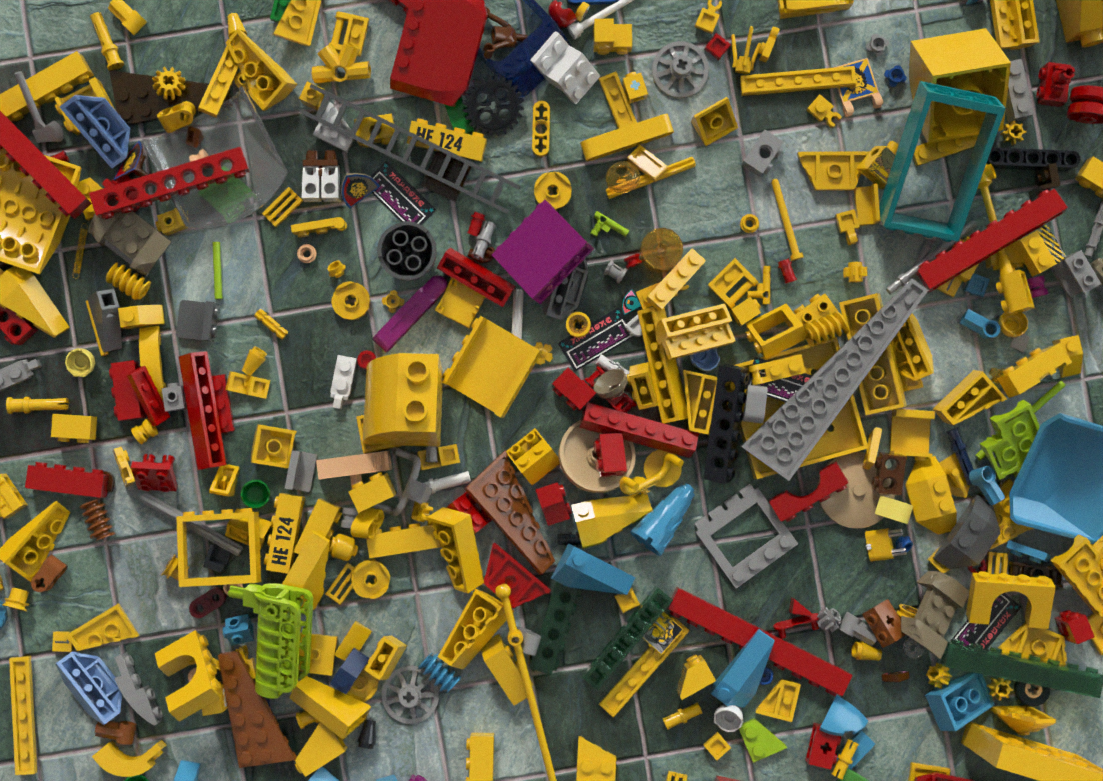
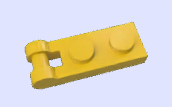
M341 217L291 225L292 233L298 237H307L309 233L313 232L325 234L331 229L345 231L347 228V223Z
M801 354L748 367L753 377V380H751L752 385L806 373ZM764 369L766 377H760L759 370Z

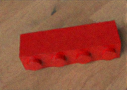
M451 247L444 253L437 266V269L501 307H504L516 287Z
M35 462V465H28L25 488L98 498H105L108 495L109 474H104V470L92 469V472H87L84 467L75 466L71 470L66 469V465L54 464V467H47L48 463Z

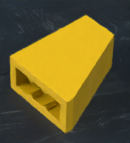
M320 722L297 756L295 766L300 774L303 773L306 777L344 753L347 746L342 738Z

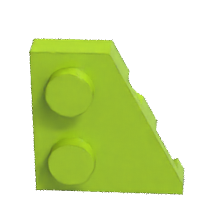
M755 718L742 723L741 728H739L753 763L787 748L784 742L778 739Z

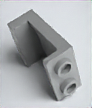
M1082 250L1067 255L1065 259L1050 267L1067 298H1071L1080 292L1086 293L1101 284Z

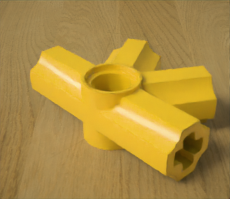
M344 42L340 54H338L333 45L329 44L317 53L325 65L312 66L311 74L314 83L371 78V65L369 61L355 62L360 51L357 46ZM339 67L345 70V77L339 76Z

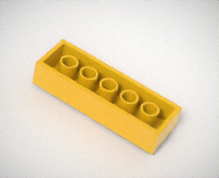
M880 293L839 302L842 316L845 318L849 328L847 339L849 340L883 307ZM892 341L859 385L865 415L907 406Z

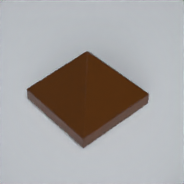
M188 126L185 144L198 148L204 140V136L200 129Z

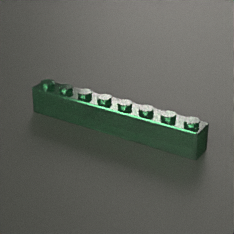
M952 639V642L947 641L948 644L942 655L941 664L945 667L1095 698L1101 697L1103 674L1099 673V669L1086 666V669L1079 668L1078 664L1067 662V665H1062L1060 661L1048 658V661L1040 660L1041 657L1029 654L1028 657L1021 656L1022 653L1010 650L1009 653H1004L1002 649L997 647L985 649L983 645L971 643V646L965 645L964 641Z

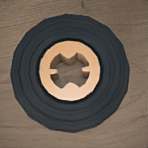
M1027 671L1020 674L1016 679L1014 692L1017 699L1023 704L1039 706L1044 704L1049 698L1050 684L1042 674L1035 671ZM1031 684L1036 687L1033 690L1034 693L1028 691L1031 688Z

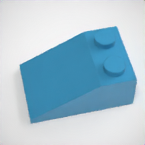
M980 669L948 682L949 685H942L941 689L935 688L925 695L940 731H957L995 705L992 696L989 695L990 691Z

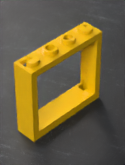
M252 508L240 509L241 513H233V509L221 510V514H214V510L202 511V515H195V511L183 512V516H176L179 587L261 582L259 512H252ZM248 518L250 575L188 578L186 522Z

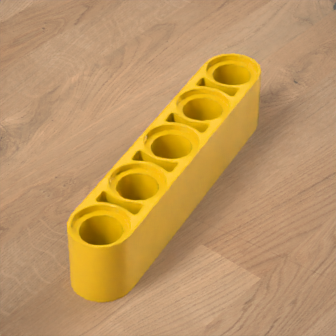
M662 114L580 142L585 160L588 162L669 136L674 133L669 115Z

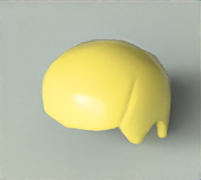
M76 348L71 350L66 356L65 365L74 377H86L94 370L95 358L90 351Z

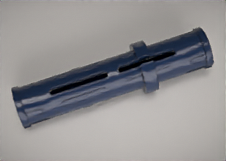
M958 427L950 429L946 433L952 445L951 450L955 452L967 485H972L969 475L974 469L966 451V443H963Z

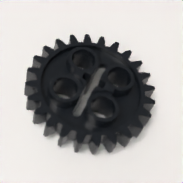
M497 73L494 74L493 78L487 74L485 80L479 76L480 82L477 83L473 80L474 87L467 86L470 93H464L467 100H463L462 104L467 107L463 108L462 111L468 113L464 117L466 120L471 119L468 124L469 126L475 125L474 130L476 132L481 128V134H485L488 131L490 137L493 132L499 136L501 130L507 134L506 128L508 127L513 130L511 124H519L516 117H522L519 110H524V107L519 104L524 102V99L518 98L522 92L515 91L518 86L516 84L511 86V79L505 82L504 75L498 79ZM499 90L506 91L503 98L496 97ZM481 93L487 94V98L483 102L477 100L478 95ZM494 101L497 105H495L494 109H491V102ZM506 101H510L509 104H501L505 103ZM477 106H486L480 109H476ZM508 109L509 113L507 116L501 117L499 116L500 111ZM484 112L490 113V117L487 120H481L480 116Z

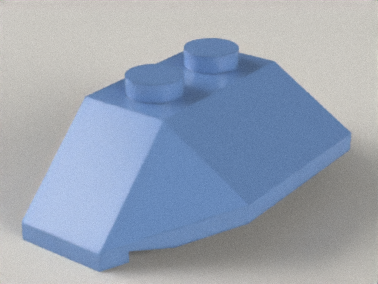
M74 95L60 106L61 110L111 169L127 158L131 129L105 98Z
M72 651L56 663L64 684L90 716L102 725H105L121 712L122 693L114 679L116 677L100 657Z

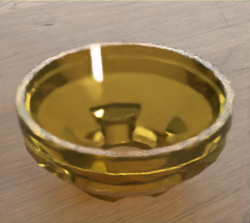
M628 161L614 163L606 172L607 186L616 193H627L634 190L640 183V172L637 166ZM619 168L627 169V172L623 175L616 173Z

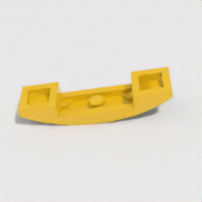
M160 326L140 328V366H146L163 400L162 388H166V383L163 381Z

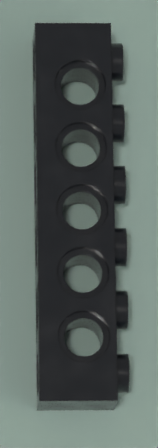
M729 364L719 365L703 477L705 480L726 484L735 477L734 462L738 457V450L736 448L737 442L741 437L739 427L744 416L742 406L746 400L745 385H747L749 380L748 368ZM731 381L735 384L734 391L730 388ZM728 401L733 405L732 410L728 408ZM725 420L730 423L729 429L725 426ZM723 439L726 440V442H727V447H724V446H723V444H722V440H723ZM720 457L724 460V466L720 464Z

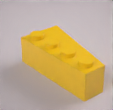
M442 507L427 516L428 522L433 523L435 528L433 532L435 539L440 541L442 547L440 549L441 556L448 562L446 568L454 589L468 594L482 585L484 580L471 515Z

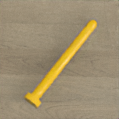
M773 179L771 184L792 253L790 260L802 259L804 256L802 252H799L779 181Z

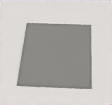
M1025 334L1020 337H1014L1010 347L1024 353L1030 337Z

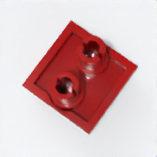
M144 454L142 462L132 461L131 471L138 490L177 491L178 484L173 471V463L175 461L173 456L169 455L167 460V455H163L162 463H155L156 457L152 454H149V458L148 454Z

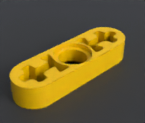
M538 101L533 106L532 151L537 157H544L549 152L550 106L545 101ZM540 106L547 110L543 112V119H547V121L542 119L535 121L536 118L539 119L540 117L539 111H536ZM543 124L547 130L545 133L539 134L535 130L536 126ZM535 137H547V140L543 139V147H546V149H543L542 152L535 149V147L539 146V139L535 140Z

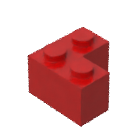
M569 367L552 383L554 386L552 390L559 397L563 395L568 400L566 404L573 410L577 408L580 411L596 394Z
M558 482L536 489L548 526L570 519L569 514H572L569 502H564L563 497L566 496L563 484L559 485Z

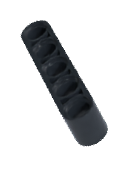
M992 148L990 154L996 157V162L991 161L990 157H988L987 164H992L994 169L1040 170L1050 164L1047 161V156L1052 158L1053 164L1056 163L1058 171H1069L1080 164L1081 157L1076 151ZM1009 155L1014 156L1015 163L1009 160ZM1028 155L1033 157L1034 164L1028 161ZM1066 157L1071 159L1072 165L1066 162Z

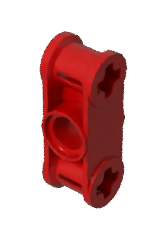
M597 366L596 371L584 380L593 388L594 380L605 372ZM625 393L614 399H605L614 410L624 413L637 406Z

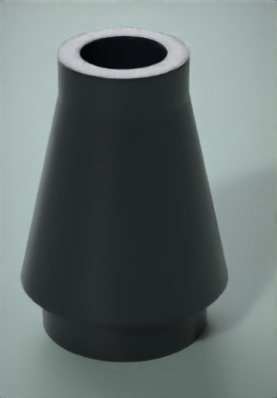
M364 721L357 740L359 742L358 747L374 748V745H376V721Z

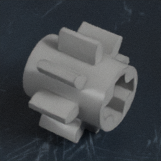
M825 607L819 611L820 614L817 617L820 619L817 620V623L822 630L827 631L830 629L831 632H834L839 628L841 616L836 609L828 610Z

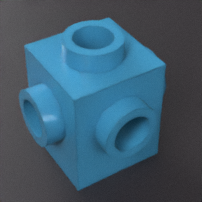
M248 614L225 619L223 636L225 639H228L231 646L254 641V626Z

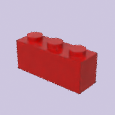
M131 360L111 363L109 376L113 380L114 387H112L111 392L116 402L114 414L118 421L146 418V413L127 377L129 373L140 367L139 361Z

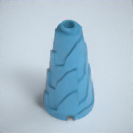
M687 483L685 485L681 484L642 518L630 531L631 535L639 543L646 545L645 547L648 550L661 556L674 537V532L682 522V517L695 496L693 493L695 490Z

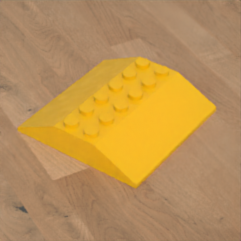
M2 148L0 150V262L40 275L60 244L70 215L66 217L58 209L60 205L57 202L52 203L45 196L47 191L44 188L39 190L31 182L34 178L30 174L26 176L19 169L21 165L17 161L13 163L5 155L7 151ZM46 156L78 188L82 168Z

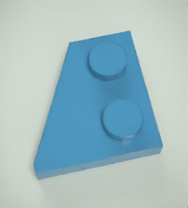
M1010 540L1007 543L1006 548L1010 549V553L1019 557H1022V554L1029 556L1030 561L1041 564V561L1049 564L1051 556L1045 552Z

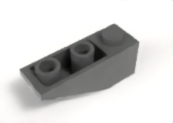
M115 290L96 291L87 299L102 351L104 353L122 349L118 312L120 307Z

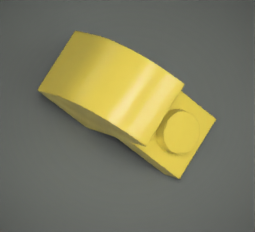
M880 495L875 514L899 523L908 524L913 506Z

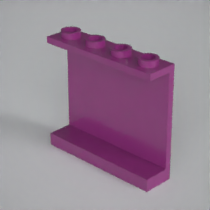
M544 200L496 248L492 256L533 300L541 304L594 248L549 202Z

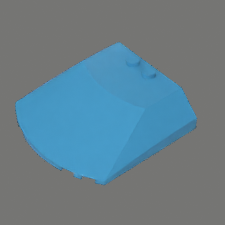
M1062 413L1043 422L1009 493L1010 519L1019 525L1073 539L1079 534L1086 537L1092 544L1103 536V426Z

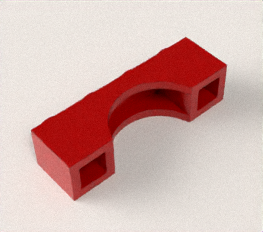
M837 461L819 470L820 482L812 493L805 496H797L785 490L769 500L770 505L781 522L784 520L788 522L794 519L796 513L801 510L803 512L813 508V503L818 500L820 503L827 500L832 492L836 491L839 493L847 488L846 484L849 481Z

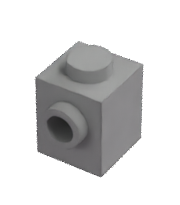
M179 383L167 384V388H162L165 411L172 412L187 409L183 386H179Z

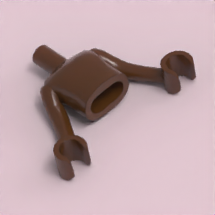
M486 7L487 19L489 18L501 26H493L491 34L492 44L486 43L483 48L485 58L490 59L493 56L494 50L504 47L514 48L517 41L527 43L528 35L516 34L515 29L508 22L490 13L489 8Z

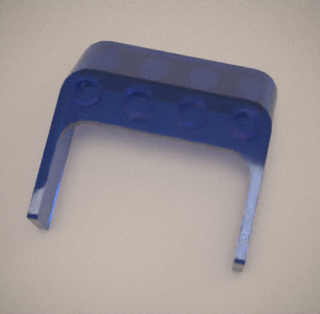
M535 0L523 1L543 22L505 59L498 62L485 58L484 51L480 47L477 54L494 74L497 73L499 79L504 75L505 82L511 79V86L514 84L518 86L515 91L522 92L519 97L527 96L545 79L530 60L555 31L571 46L557 23Z

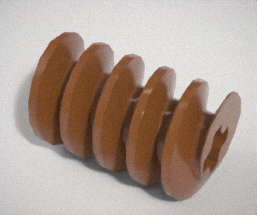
M100 499L84 503L79 507L81 510H86L82 516L89 517L85 521V524H91L87 531H94L89 537L90 539H96V541L115 535V532L108 531L113 525H106L110 517H104L108 510H101L105 503H99Z

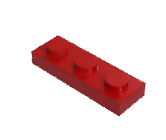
M141 366L129 373L127 377L151 425L157 426L171 417L169 412L165 411L164 402L146 366Z
M226 374L212 376L221 433L235 431L229 391L225 390L227 376Z

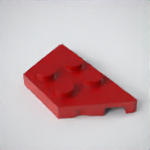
M493 543L483 584L494 593L497 586L507 584L511 589L509 596L511 608L520 606L551 591L549 587L497 543Z

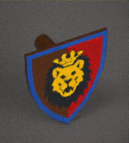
M138 141L129 151L127 158L121 163L114 181L132 172L139 177L149 175L141 169L146 158L143 155V144L141 141Z

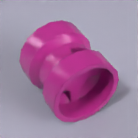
M1044 275L1027 279L1032 298L1048 294V290L1044 286Z

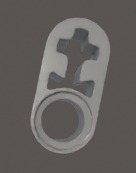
M747 385L743 421L763 424L767 387Z
M516 626L523 634V641L521 643L523 653L535 656L541 636L531 630Z

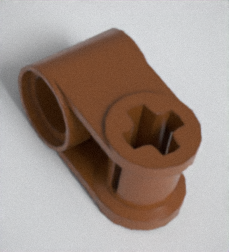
M51 554L43 562L41 568L32 579V589L36 592L52 589L57 580L67 570L68 565ZM44 579L43 583L45 584V586H41L42 582L40 580Z

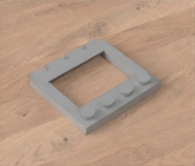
M748 484L739 491L743 498L740 499L737 494H734L723 502L727 507L726 510L719 505L710 511L708 515L712 520L709 521L706 516H703L694 523L698 529L695 533L735 588L741 586L798 545L759 488L756 487L754 489L751 484ZM757 503L778 535L732 567L710 536Z

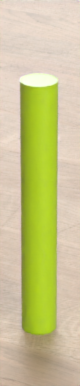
M212 242L215 299H222L220 242Z

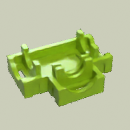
M1025 400L1019 401L1017 406L1008 413L990 417L989 419L996 434L991 435L992 437H987L985 441L979 443L996 473V478L999 480L1012 473L1016 480L1039 430L1040 425L1032 411L1033 408Z

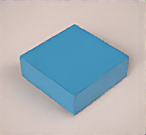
M973 273L971 279L967 281L964 291L982 298L990 279Z

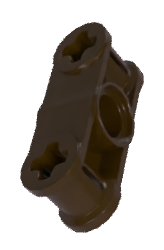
M1014 561L1008 562L1010 565L1009 575L1018 576L1023 574L1033 577L1032 574L1037 569L1039 576L1051 578L1055 587L1063 588V584H1061L1062 574L1056 567L1030 565Z

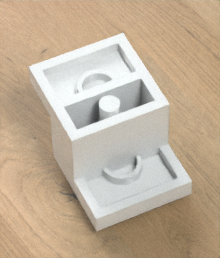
M556 31L530 60L545 79L553 86L562 90L574 104L580 101L600 77L584 54L569 46Z

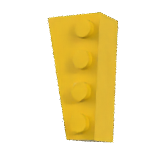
M475 589L441 649L438 658L451 667L464 670L507 621L502 602L484 591Z

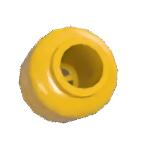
M337 534L331 538L329 545L331 557L348 561L352 556H356L358 546L355 545L353 537Z

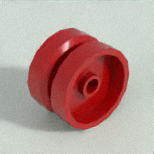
M1085 85L1072 88L1070 93L1072 104L1068 106L1067 118L1080 123L1103 124V87Z

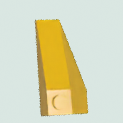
M237 28L226 41L232 58L242 73L241 77L248 86L250 97L263 111L284 100L298 85L282 67L240 29Z
M13 266L0 276L1 307L4 309L9 308L17 313L16 316L21 319L23 317L26 318L35 327L54 338L69 329L65 319L30 271Z
M642 494L634 497L630 495L596 499L571 505L583 549L604 543L610 536L620 533L623 528L631 523H636L646 514L650 513L652 507L648 494L642 497Z
M312 531L282 583L283 585L309 590L313 595V610L316 609L324 594L325 568L330 540L315 531ZM304 595L300 597L303 599V605L301 607H303L304 602L307 601V599L304 598Z

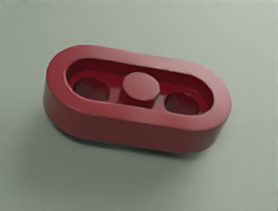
M221 588L210 589L190 603V614L195 618L205 617L225 603L226 593ZM215 594H218L220 597L218 601L214 599ZM199 604L203 606V611L198 610Z

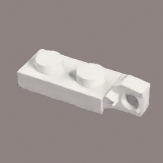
M337 356L330 397L334 398L333 408L342 409L343 400H348L351 394L357 358Z

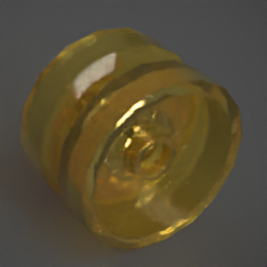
M656 228L650 231L643 239L639 250L640 259L650 271L657 273L668 272L680 261L683 254V243L679 235L673 230ZM662 248L664 250V254L663 252H661V254L658 253V249Z

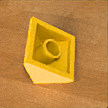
M727 97L695 114L691 120L693 127L705 146L738 128Z

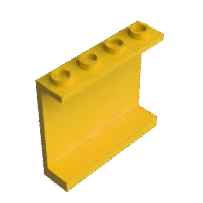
M480 316L479 319L476 318L474 320L470 335L464 337L462 341L463 347L460 352L457 351L453 356L452 366L445 370L442 376L444 378L442 383L451 386L493 411L500 418H504L542 351Z

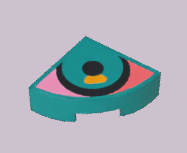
M630 290L623 299L622 311L624 315L641 307L633 290Z

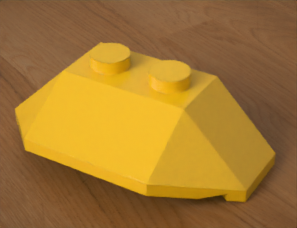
M912 313L893 338L892 345L899 374L917 381L934 374L931 351L919 322Z
M935 456L926 458V461H915L914 467L905 483L910 505L913 506L912 511L915 522L937 535L950 532L957 523V511L946 474Z

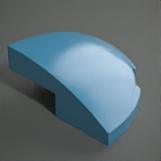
M836 695L819 730L836 736H843L844 733L853 731L852 734L854 735L865 728L868 720L852 704Z

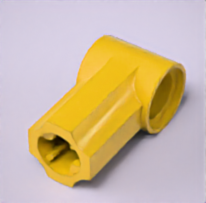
M112 0L109 3L108 9L134 36L147 23L137 11H133L123 0Z

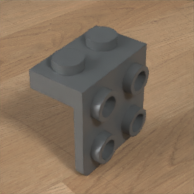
M182 300L179 306L176 336L184 339L214 342L218 333L216 325L217 319L220 316L219 304L210 301Z

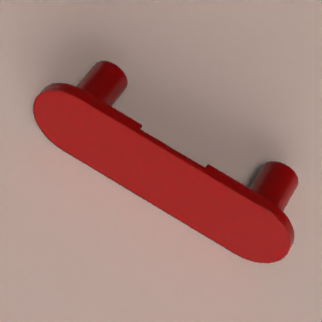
M812 613L810 617L800 616L777 622L773 627L775 630H778L780 638L783 639L786 638L785 629L795 625L811 622L812 630H818L817 620L820 618L817 617L818 613Z

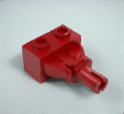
M1048 62L1040 68L1038 78L1041 80L1036 92L1038 104L1061 107L1067 103L1071 78L1075 75L1073 74L1075 72L1074 67L1068 64Z

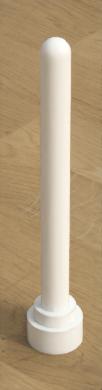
M619 0L581 23H572L567 27L571 37L574 40L577 39L584 32V29L594 24V19H603L634 0Z

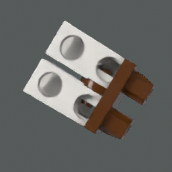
M334 150L325 151V160H318V151H307L306 160H303L302 199L304 202H322V200L324 202H341L340 163Z

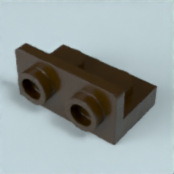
M1056 163L1048 164L1036 171L1035 183L1038 187L1030 191L1029 196L1036 195V198H1038L1037 196L1047 189L1051 191L1061 186Z

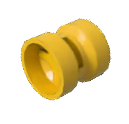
M148 418L140 426H135L131 429L133 436L141 445L146 443L148 438L159 434L156 426H152Z

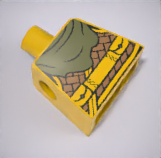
M889 141L887 146L873 147L856 169L873 184L877 183L879 189H885L899 144Z

